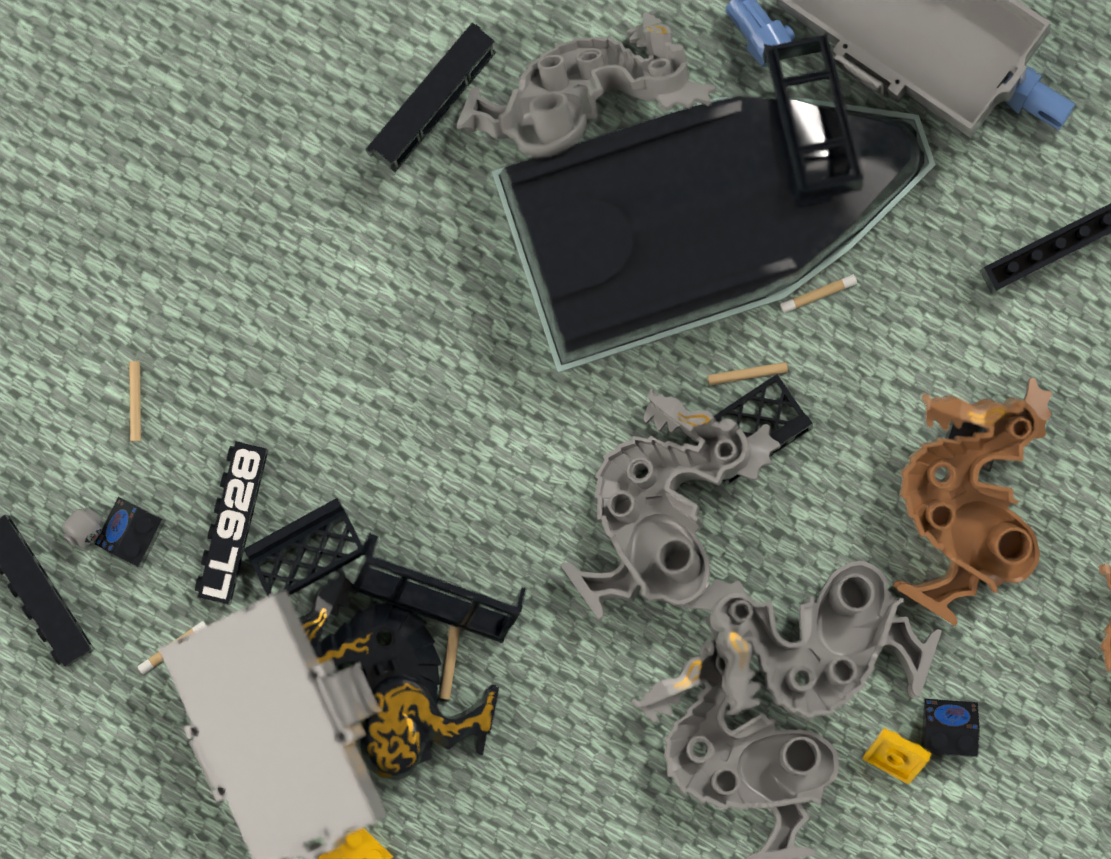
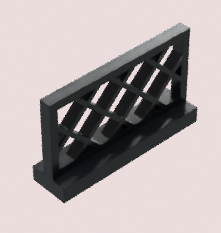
M778 374L713 416L720 423L725 415L738 416L737 425L739 428L742 417L756 419L755 432L759 429L760 420L775 423L774 432L770 434V437L778 441L781 446L779 449L772 451L769 455L770 457L813 429L812 421L803 412ZM775 382L782 391L780 401L765 398L766 388ZM762 392V397L756 396L757 394ZM784 395L786 396L789 402L783 401ZM750 399L760 401L758 415L743 413L744 403ZM764 402L779 405L776 419L761 416ZM740 406L739 412L733 411ZM782 406L794 408L799 416L791 421L780 420ZM778 424H783V425H784V426H782L781 428L778 429ZM743 432L747 437L754 434L749 432ZM737 474L729 479H723L722 483L726 487L741 476Z
M338 498L244 548L267 597L273 595L271 589L275 580L286 582L282 591L286 590L288 596H291L365 555L360 553L363 544ZM342 521L345 522L346 526L342 535L331 532L335 525ZM317 535L323 536L319 547L308 545L311 538ZM329 538L340 540L336 551L325 549ZM346 541L355 543L358 548L349 554L341 553ZM293 548L299 549L295 560L284 558L287 551ZM305 551L316 553L312 564L301 562ZM322 554L333 556L329 565L325 567L318 566ZM269 561L276 562L272 573L262 572L260 566ZM282 564L292 566L288 577L278 575ZM299 567L309 569L307 577L302 580L294 579Z

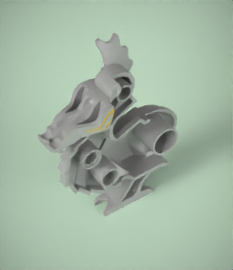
M653 10L643 13V24L627 30V35H632L629 38L630 43L637 42V47H647L649 58L643 59L639 54L634 55L629 48H624L621 41L616 42L609 36L607 38H575L573 41L555 45L554 49L540 55V58L526 66V71L520 76L519 89H513L508 105L491 103L481 97L479 88L472 87L456 126L457 129L465 127L466 132L481 130L488 132L494 138H512L524 154L536 158L550 157L567 150L581 139L586 129L587 119L598 118L596 98L604 92L619 90L645 101L657 99L664 110L669 111L674 105H681L689 109L694 102L711 105L708 95L709 93H716V87L689 81L684 47L681 44H673L670 27L662 25L661 20L655 17Z
M653 388L650 389L647 394L650 402L644 415L645 423H649L654 417L658 431H661L668 423L671 433H674L679 428L698 446L686 443L681 446L671 441L664 443L652 436L648 439L632 436V440L618 444L615 450L603 456L605 460L595 475V478L598 480L595 492L597 520L603 523L606 536L611 539L621 558V563L615 571L608 573L579 571L574 565L567 562L560 565L599 621L604 617V607L602 605L604 601L616 598L633 602L640 589L645 600H664L675 606L692 604L703 596L708 587L710 563L704 547L695 533L702 529L704 525L697 518L699 506L676 493V490L680 484L688 480H707L720 485L723 479H729L737 474L747 479L757 480L760 468L771 464L770 453L781 446L778 441L770 437V426L768 424L763 425L757 432L746 438L743 431L733 420L725 419L717 423L709 412L703 410L689 412L678 399L671 396L664 397L663 394L658 396L654 394ZM642 470H648L644 478H638V474Z
M854 561L838 568L827 579L816 603L814 602V597H809L805 599L803 605L799 606L800 640L797 643H789L783 640L776 631L772 601L757 603L754 599L745 595L743 586L739 581L726 584L717 579L707 587L703 596L692 604L684 606L687 609L711 611V627L719 632L716 639V649L726 663L722 687L723 691L727 694L726 701L731 705V709L726 712L727 715H736L741 710L760 704V700L751 698L759 689L760 684L748 682L755 674L754 671L748 670L751 652L758 657L760 672H763L765 676L766 690H770L775 705H781L791 715L796 713L807 720H812L813 716L834 714L833 709L851 702L850 698L867 686L865 681L875 669L874 664L883 647L891 649L900 661L908 678V696L912 699L915 696L919 698L942 630H934L923 643L917 639L912 631L908 617L894 618L897 610L896 607L904 601L903 598L897 599L887 589V580L882 571L864 561ZM796 672L804 675L805 683L803 686L796 683Z
M708 616L706 622L711 629L714 640H709L700 647V657H694L686 662L677 678L664 679L655 683L649 692L643 694L641 701L633 699L631 704L634 708L641 709L651 721L657 723L656 712L672 715L673 712L669 703L679 705L681 703L679 693L702 684L705 688L697 696L698 701L685 711L686 715L672 724L673 729L664 739V742H666L664 759L667 760V777L673 778L683 794L688 792L701 803L706 801L724 811L727 810V807L746 810L747 807L769 808L775 817V825L771 834L758 852L748 855L744 859H797L816 856L813 849L796 847L794 845L796 833L809 819V815L801 803L811 801L815 804H821L824 789L835 780L838 774L839 761L837 751L822 736L808 730L775 731L774 723H776V719L769 720L763 713L733 731L726 726L724 711L729 702L726 701L727 694L723 691L722 687L726 663L716 649V639L719 632L711 627L710 616ZM696 742H701L706 746V754L702 758L696 757L692 752V747Z

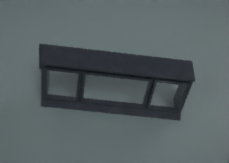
M472 22L365 149L370 157L374 155L393 172H396L496 54L492 45L495 41L482 31L477 24L475 25Z
M824 33L822 36L777 45L764 44L763 60L764 63H768L798 186L797 200L799 208L831 202V196L862 190L864 177L828 34ZM822 52L825 70L784 78L780 60ZM828 79L843 137L801 145L787 87ZM841 147L846 148L852 174L814 182L809 181L803 155Z
M369 532L360 552L365 555L358 568L352 591L503 644L511 626L514 625L522 611L527 588L521 587L512 604L503 602L374 556L379 535Z

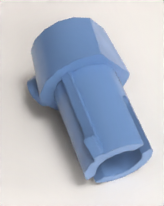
M732 0L726 6L725 12L748 41L746 50L762 67L768 66V63H764L763 60L764 44L777 45L792 42L795 39L793 30L788 25L783 27L780 20L772 21L757 0Z
M1026 67L1025 81L1022 85L1018 84L1010 101L1003 102L1018 114L1024 109L1059 131L1070 116L1076 103L1041 83L1043 75L1037 73L1031 67ZM1010 74V76L1008 77V79H1007L1006 82L1004 83L1005 85L1008 83V81H1009V80L1011 79V77L1013 76L1012 74Z

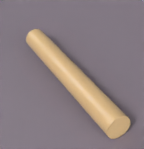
M130 361V441H141L140 361Z
M783 362L708 375L709 385L787 373L788 368L787 363Z
M451 625L439 697L442 699H450L460 628Z

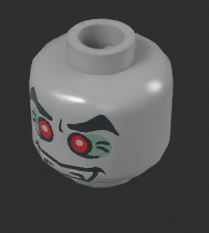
M88 508L86 510L77 509L62 524L63 531L65 532L63 538L73 548L76 545L87 548L101 534L102 529L100 525L102 521Z

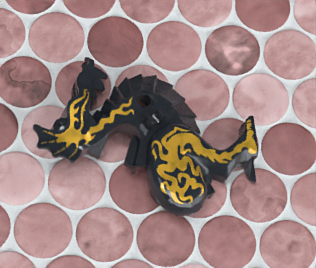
M341 568L336 570V576L328 579L327 584L321 586L315 593L311 611L298 618L319 664L332 660L334 667L347 661H355L357 663L360 662L363 668L362 672L378 707L382 711L361 720V727L365 735L360 737V748L364 760L370 769L384 779H404L414 771L417 765L433 758L430 751L432 740L444 749L449 750L462 738L474 735L476 753L483 755L487 734H490L499 687L489 685L484 690L480 701L462 713L454 716L443 715L437 707L438 685L440 684L438 666L442 663L433 645L435 640L425 627L427 622L414 612L389 603L377 604L374 601L363 610L358 609L348 623L344 622L334 634L329 633L319 641L329 615H339L337 604L348 609L350 605L347 592L358 593L352 591L353 584L345 577L344 570ZM386 630L390 634V640L387 644L380 645L377 642V635L380 631Z

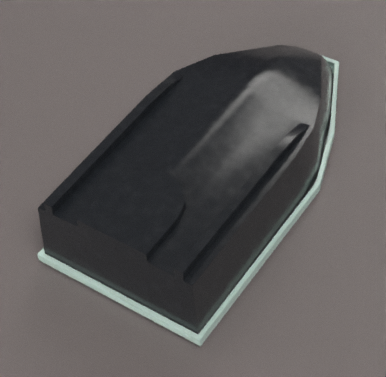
M747 96L715 98L711 100V105L700 103L691 106L689 109L683 108L575 143L567 150L550 157H532L492 171L557 372L560 373L785 299L852 249L936 165L919 115L845 104L864 177L862 190L831 196V202L799 208L797 200L798 186L776 98ZM789 98L801 145L843 137L833 102L806 98ZM845 147L803 155L810 182L852 174Z

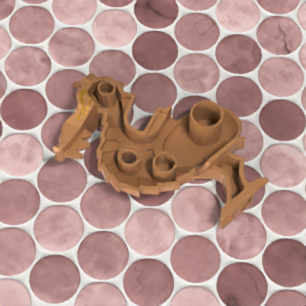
M1032 377L1028 381L1027 392L1023 400L1012 397L1006 399L1003 404L991 399H982L971 405L952 395H945L942 398L935 396L931 399L930 395L922 394L921 400L926 405L925 417L928 427H932L936 419L945 431L948 430L951 420L957 428H960L965 420L986 428L985 432H974L973 436H956L955 439L937 437V441L920 444L921 448L908 457L910 459L909 463L899 473L903 476L900 497L905 500L907 514L909 517H912L919 536H925L935 549H940L949 558L950 564L947 572L936 579L918 584L896 581L892 586L954 626L958 623L957 618L947 608V604L958 597L976 595L979 578L988 584L992 592L997 593V587L1004 582L1019 583L1033 573L1039 563L1040 551L1033 530L1018 515L1008 509L1011 502L1016 505L1019 502L1014 499L1013 488L978 481L979 470L986 462L993 459L1023 461L1024 447L1033 439L1046 436L1045 424L1051 417L1047 404L1052 396V392L1041 390L1037 385L1036 379ZM945 467V477L941 480H936V470Z

